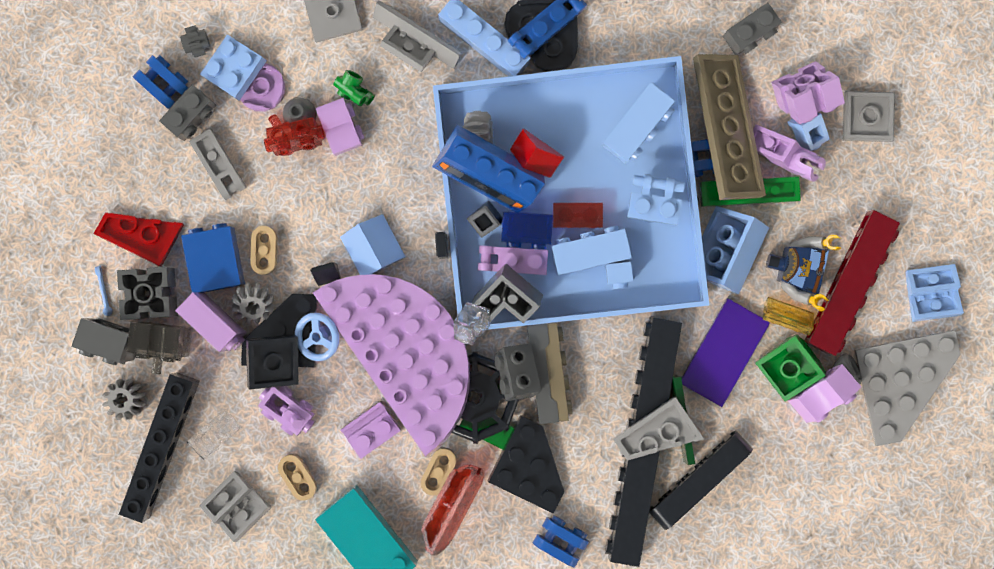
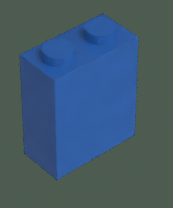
M227 223L212 225V230L203 231V228H194L188 230V234L181 235L192 292L205 293L245 285L234 227H227Z

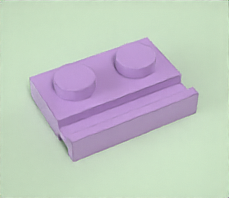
M380 401L340 431L345 435L359 458L362 459L400 432L401 429Z

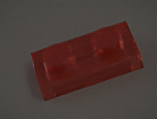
M553 203V228H603V203Z

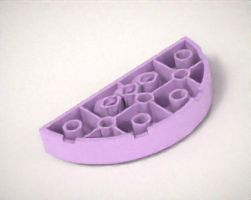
M371 274L346 277L314 291V296L335 323L347 344L426 457H429L451 435V432L462 416L469 394L470 364L468 353L461 333L450 314L433 296L423 289L402 279L385 275Z

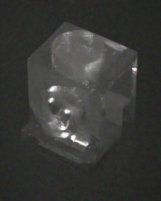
M466 302L453 322L454 339L473 345L477 337H481L484 330H488L490 327V309Z

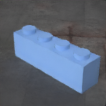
M450 0L438 14L439 21L508 77L521 75L529 65L530 57L524 60L519 55L520 51L516 46L512 47L506 37L460 0Z

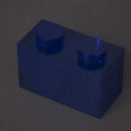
M503 212L501 242L507 243L506 247L521 248V244H531V249L546 250V245H551L553 215Z

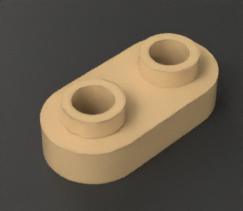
M268 226L257 227L251 236V267L256 273L261 275L272 273L277 265L278 237L275 230ZM263 234H268L269 236L267 243L261 241ZM263 258H266L269 262L267 267H262L260 264Z
M440 448L433 454L420 482L421 488L426 494L434 496L443 491L456 465V455L451 449ZM441 456H447L449 462L441 464L439 459ZM436 478L438 484L436 486H431L429 484V479Z
M289 454L283 457L278 464L279 474L296 499L301 501L309 500L317 491V483L298 455ZM289 462L295 463L296 469L294 471L288 469ZM302 483L309 485L308 491L301 490L300 486Z

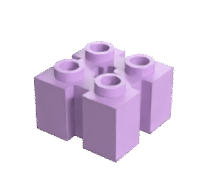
M816 61L798 69L799 73L794 75L787 74L772 81L779 108L786 114L789 113L791 118L799 124L812 121L818 116L817 113L820 111L831 112L836 107L845 103L839 77L830 71L826 72L825 67Z

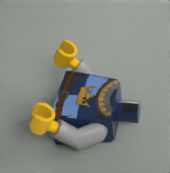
M830 235L828 238L808 236L793 241L790 247L784 248L782 256L769 254L766 268L779 270L776 281L781 283L782 289L792 300L806 305H813L817 310L824 311L825 308L818 306V302L821 299L829 301L827 297L819 294L829 250L825 248L828 247L836 251L840 250L841 247L832 246V241L836 238H842L837 235Z

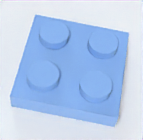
M226 35L200 75L240 101L267 60L231 36Z

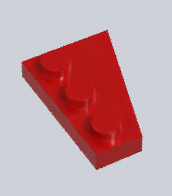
M105 212L93 234L162 267L184 224Z

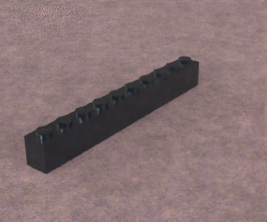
M650 317L649 322H645L643 336H647L645 346L641 345L639 360H642L641 370L636 371L634 382L638 385L637 394H632L630 408L634 409L633 418H628L626 429L669 401L682 327L681 322ZM660 451L631 460L625 458L624 467H619L618 481H621L620 491H615L613 505L617 506L616 515H611L609 530H613L611 540L607 539L605 545V554H608L610 562L640 567Z

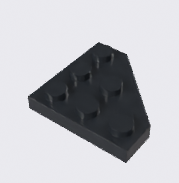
M291 294L269 315L267 320L265 319L242 343L241 366H247L246 339L295 335V329L299 320L309 313H317L318 300L314 294ZM311 321L303 328V341L310 337L312 332ZM316 344L308 348L313 353H316ZM298 349V367L315 368L316 361L308 359Z
M520 415L487 481L554 514L564 494V489L544 427Z

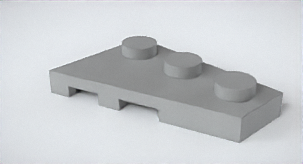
M673 397L613 438L627 460L704 439L676 397Z

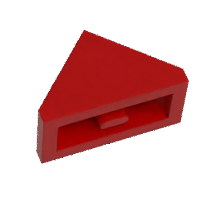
M522 129L510 148V151L524 169L549 178L552 177L564 159L563 155L526 129Z

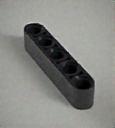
M736 430L730 433L731 437L726 441H721L712 450L713 453L708 458L705 456L696 464L694 471L683 476L676 483L677 486L672 491L669 489L658 499L659 503L656 506L650 507L649 513L664 530L671 528L752 453L753 448Z

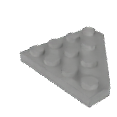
M955 330L855 350L857 364L862 376V387L875 446L901 442L960 356Z

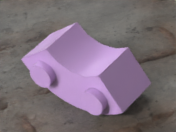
M841 364L827 370L825 377L790 398L788 402L806 423L815 421L818 423L828 416V412L833 408L852 402L857 397L855 393L861 386Z

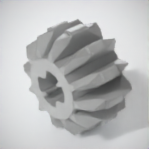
M481 111L467 113L464 118L463 128L493 144V122L491 121L490 114Z
M249 282L245 284V288L239 286L236 291L237 294L232 296V302L234 303L232 305L233 312H238V320L246 317L247 324L250 323L251 319H254L257 324L261 318L267 320L269 312H272L274 309L272 303L274 301L273 294H268V287L260 289L259 282L255 284V287H252Z
M123 379L116 380V385L112 383L107 386L110 392H104L103 397L107 398L108 401L104 402L102 406L110 407L107 412L108 415L115 414L116 420H121L123 417L126 420H130L133 415L141 414L139 407H144L146 403L139 399L145 397L146 393L137 392L141 388L140 384L133 386L132 379H127L125 382ZM127 396L128 401L121 403L120 398Z

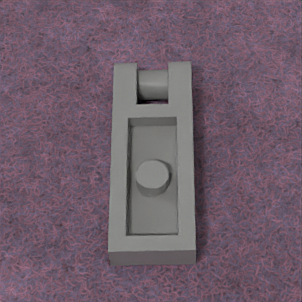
M211 129L206 130L189 141L225 200L232 197V193L237 190L242 191L247 188ZM230 176L233 182L226 186L223 180Z

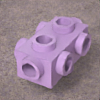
M287 386L266 388L259 397L262 400L258 405L262 409L261 413L272 421L276 419L282 424L281 428L289 435L295 434L298 436L302 431L307 433L315 423L312 420L315 415L311 411L313 409L312 405L303 399L299 402L293 398L294 392ZM277 397L282 399V406L275 405L274 400Z

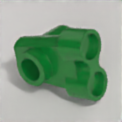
M346 70L343 76H337L333 83L339 89L337 91L339 96L353 101L358 106L363 104L368 106L375 98V94L360 86L363 78L354 71Z

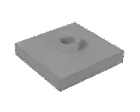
M304 0L316 43L363 30L355 0Z
M845 91L843 141L893 142L895 92Z

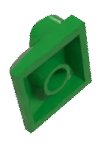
M797 334L786 338L782 344L755 362L785 402L826 376V371L820 360L807 343Z

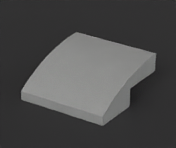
M233 471L199 505L212 522L219 524L233 542H238L272 508L236 471Z

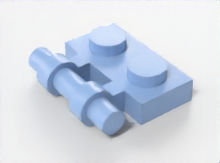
M644 174V176L634 175L633 185L642 186L641 193L631 192L627 218L678 225L682 200L673 199L672 195L673 191L683 192L685 183L675 181V178L667 177V180L652 178V175ZM650 188L665 190L664 197L649 195Z

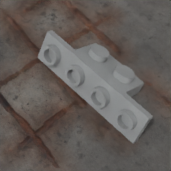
M380 0L377 1L373 18L391 29L381 41L380 47L420 72L424 70L433 57H436L453 69L456 67L461 55L459 50L436 37L432 32L417 25L412 19L406 18L395 11L391 6L384 4Z

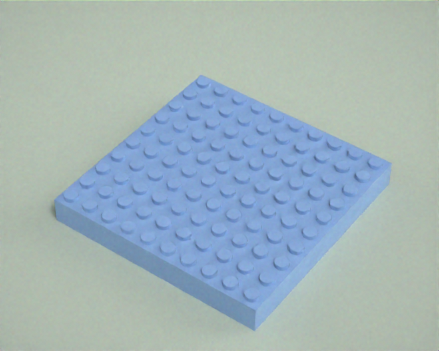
M681 56L433 86L440 152L456 125L464 126L466 114L473 111L488 112L491 116V121L493 122V144L513 155L510 148L522 129H526L564 156L552 177L544 176L545 185L533 203L519 213L442 173L460 333L709 306ZM653 83L675 101L671 107L675 111L666 122L661 119L656 126L659 131L650 142L645 139L640 146L643 151L634 162L629 160L624 164L605 149L602 144L647 86ZM644 174L652 175V178L667 180V177L675 178V181L685 183L683 192L673 191L672 195L673 199L682 200L678 225L627 218L631 192L641 193L642 186L633 185L634 175L644 176ZM650 188L649 195L664 197L665 190ZM487 201H490L503 217V222L499 227L481 238L467 218ZM613 226H619V230L625 229L632 258L610 264L631 262L633 282H628V287L613 289V284L607 285L605 265L558 275L552 246L556 245L555 240L570 237L571 241L581 239L580 234L594 231L595 236L605 234L604 229ZM479 246L548 250L547 275L518 273L543 294L540 307L525 323H522L504 308L488 324L470 309L474 296L497 273L494 271L478 270V263H481ZM491 254L490 264H498L497 254Z

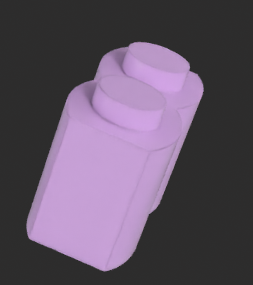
M341 98L316 108L328 143L335 156L363 146L361 140L364 139V134L360 125L355 126L352 117L356 116L351 102L346 103L345 99Z

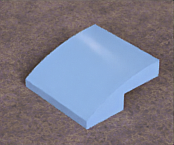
M955 264L913 269L905 272L912 322L961 316L964 313L958 292L961 285Z

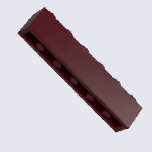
M875 210L866 212L825 296L829 301L824 300L821 305L825 310L818 311L804 340L808 345L833 356H836L837 353L843 350L846 344L844 338L847 332L851 331L856 324L857 318H855L858 309H862L867 301L866 293L878 278L876 272L879 266L883 265L889 255L887 249L890 243H893L899 235V230L897 229L900 222Z

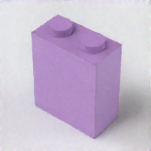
M192 292L175 310L218 352L231 351L232 349L237 350L245 341L243 336L247 332L205 293Z

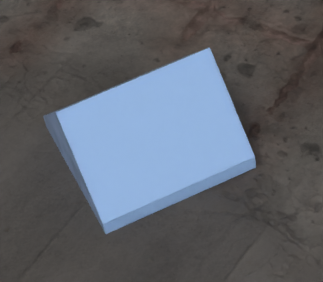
M383 214L359 223L340 237L360 275L375 274L406 257Z

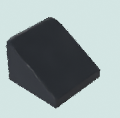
M487 201L472 213L467 220L480 237L483 238L502 224L503 217L493 204Z
M335 262L310 269L318 286L341 279L338 265Z

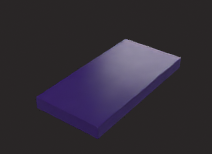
M726 298L681 377L682 385L723 407L770 322Z

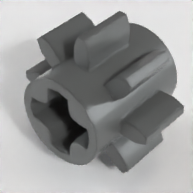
M196 25L184 28L186 34L181 35L180 39L185 53L192 52L194 57L206 55L205 48L210 47V42L205 29L199 30Z

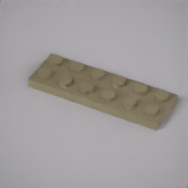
M698 54L693 57V63L719 199H751L766 196L739 56Z

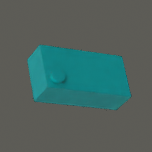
M355 485L315 519L354 569H413L417 565L418 560L358 485Z

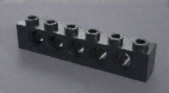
M178 372L169 374L118 515L140 523L151 517L200 380Z

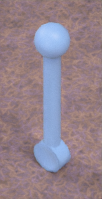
M97 266L95 267V273L98 276L104 304L103 314L110 316L113 310L109 307L102 268Z

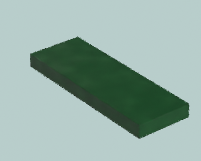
M674 375L671 384L672 395L676 397L687 413L682 379L680 376ZM692 442L682 444L683 462L687 465H694L695 458Z

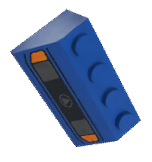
M458 124L432 165L438 171L516 213L531 205L545 185L544 175L524 169L514 155Z

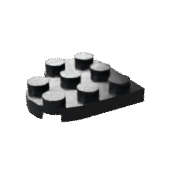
M519 0L509 9L505 16L504 27L507 37L510 38L515 32L523 28L555 0ZM568 2L564 5L569 11L573 9ZM577 17L530 55L537 68L550 72L565 70L571 66L576 58L578 48ZM526 37L523 39L527 45L531 44Z

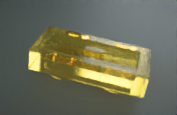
M768 297L764 304L763 320L809 336L813 330L814 313Z

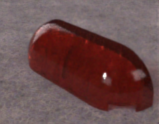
M471 464L454 469L447 477L421 529L426 546L425 549L430 555L436 556L440 554L453 540L482 485L484 478L482 468Z

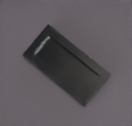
M445 231L436 232V256L439 259H449L447 234Z

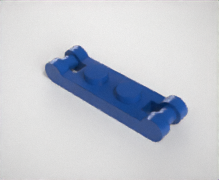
M555 0L523 28L515 32L508 39V43L512 47L516 46L520 51L519 55L525 60L582 13L588 5L583 0ZM567 2L573 7L570 11L564 6ZM526 37L531 44L527 45L523 39Z

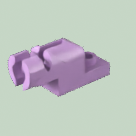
M755 125L753 128L759 155L766 157L770 163L812 182L819 178L818 175L813 174L814 169L807 166L806 163L809 160L813 167L824 170L826 166L824 158L802 148L794 139L759 125Z

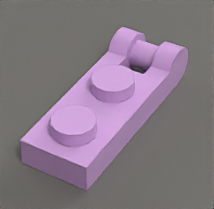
M479 246L481 263H478V270L498 272L507 264L517 273L547 275L548 250ZM491 254L498 255V264H490Z

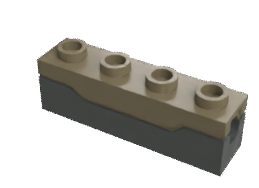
M557 322L528 325L529 344L531 343L542 391L535 395L539 424L569 421L568 415L573 414L571 399L566 400L565 390H570L568 375L563 376L562 366H566L567 363L565 351H560L559 344L560 341H564L562 326L557 327Z

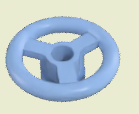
M309 313L299 320L295 329V335L298 337V349L300 352L313 361H324L332 357L339 346V332L335 323L322 313ZM311 321L312 332L310 337L303 341V328ZM313 344L325 346L328 350L325 353L316 354L308 348Z

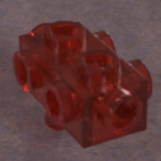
M276 114L268 118L272 127L266 128L267 138L264 139L265 149L268 153L273 152L275 156H289L296 151L314 150L317 146L323 145L322 140L325 139L324 129L322 125L318 126L313 117L290 123H282Z

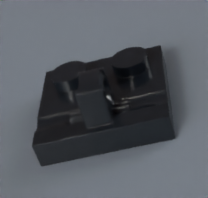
M296 335L246 339L247 387L249 390L299 385L298 337Z

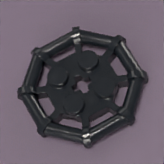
M477 351L472 352L468 356L469 364L472 365L468 398L472 396V391H475L477 394L481 393L482 397L479 399L480 402L478 404H475L474 401L470 402L467 398L466 406L461 416V419L472 423V431L456 425L451 432L472 441L473 444H478L479 441L504 430L508 431L517 404L521 400L508 401L501 419L496 415L500 401L505 400V395L500 394L495 382L500 377V372L495 367V360L480 355ZM478 364L496 372L492 376L478 372ZM493 418L497 422L478 431V423Z

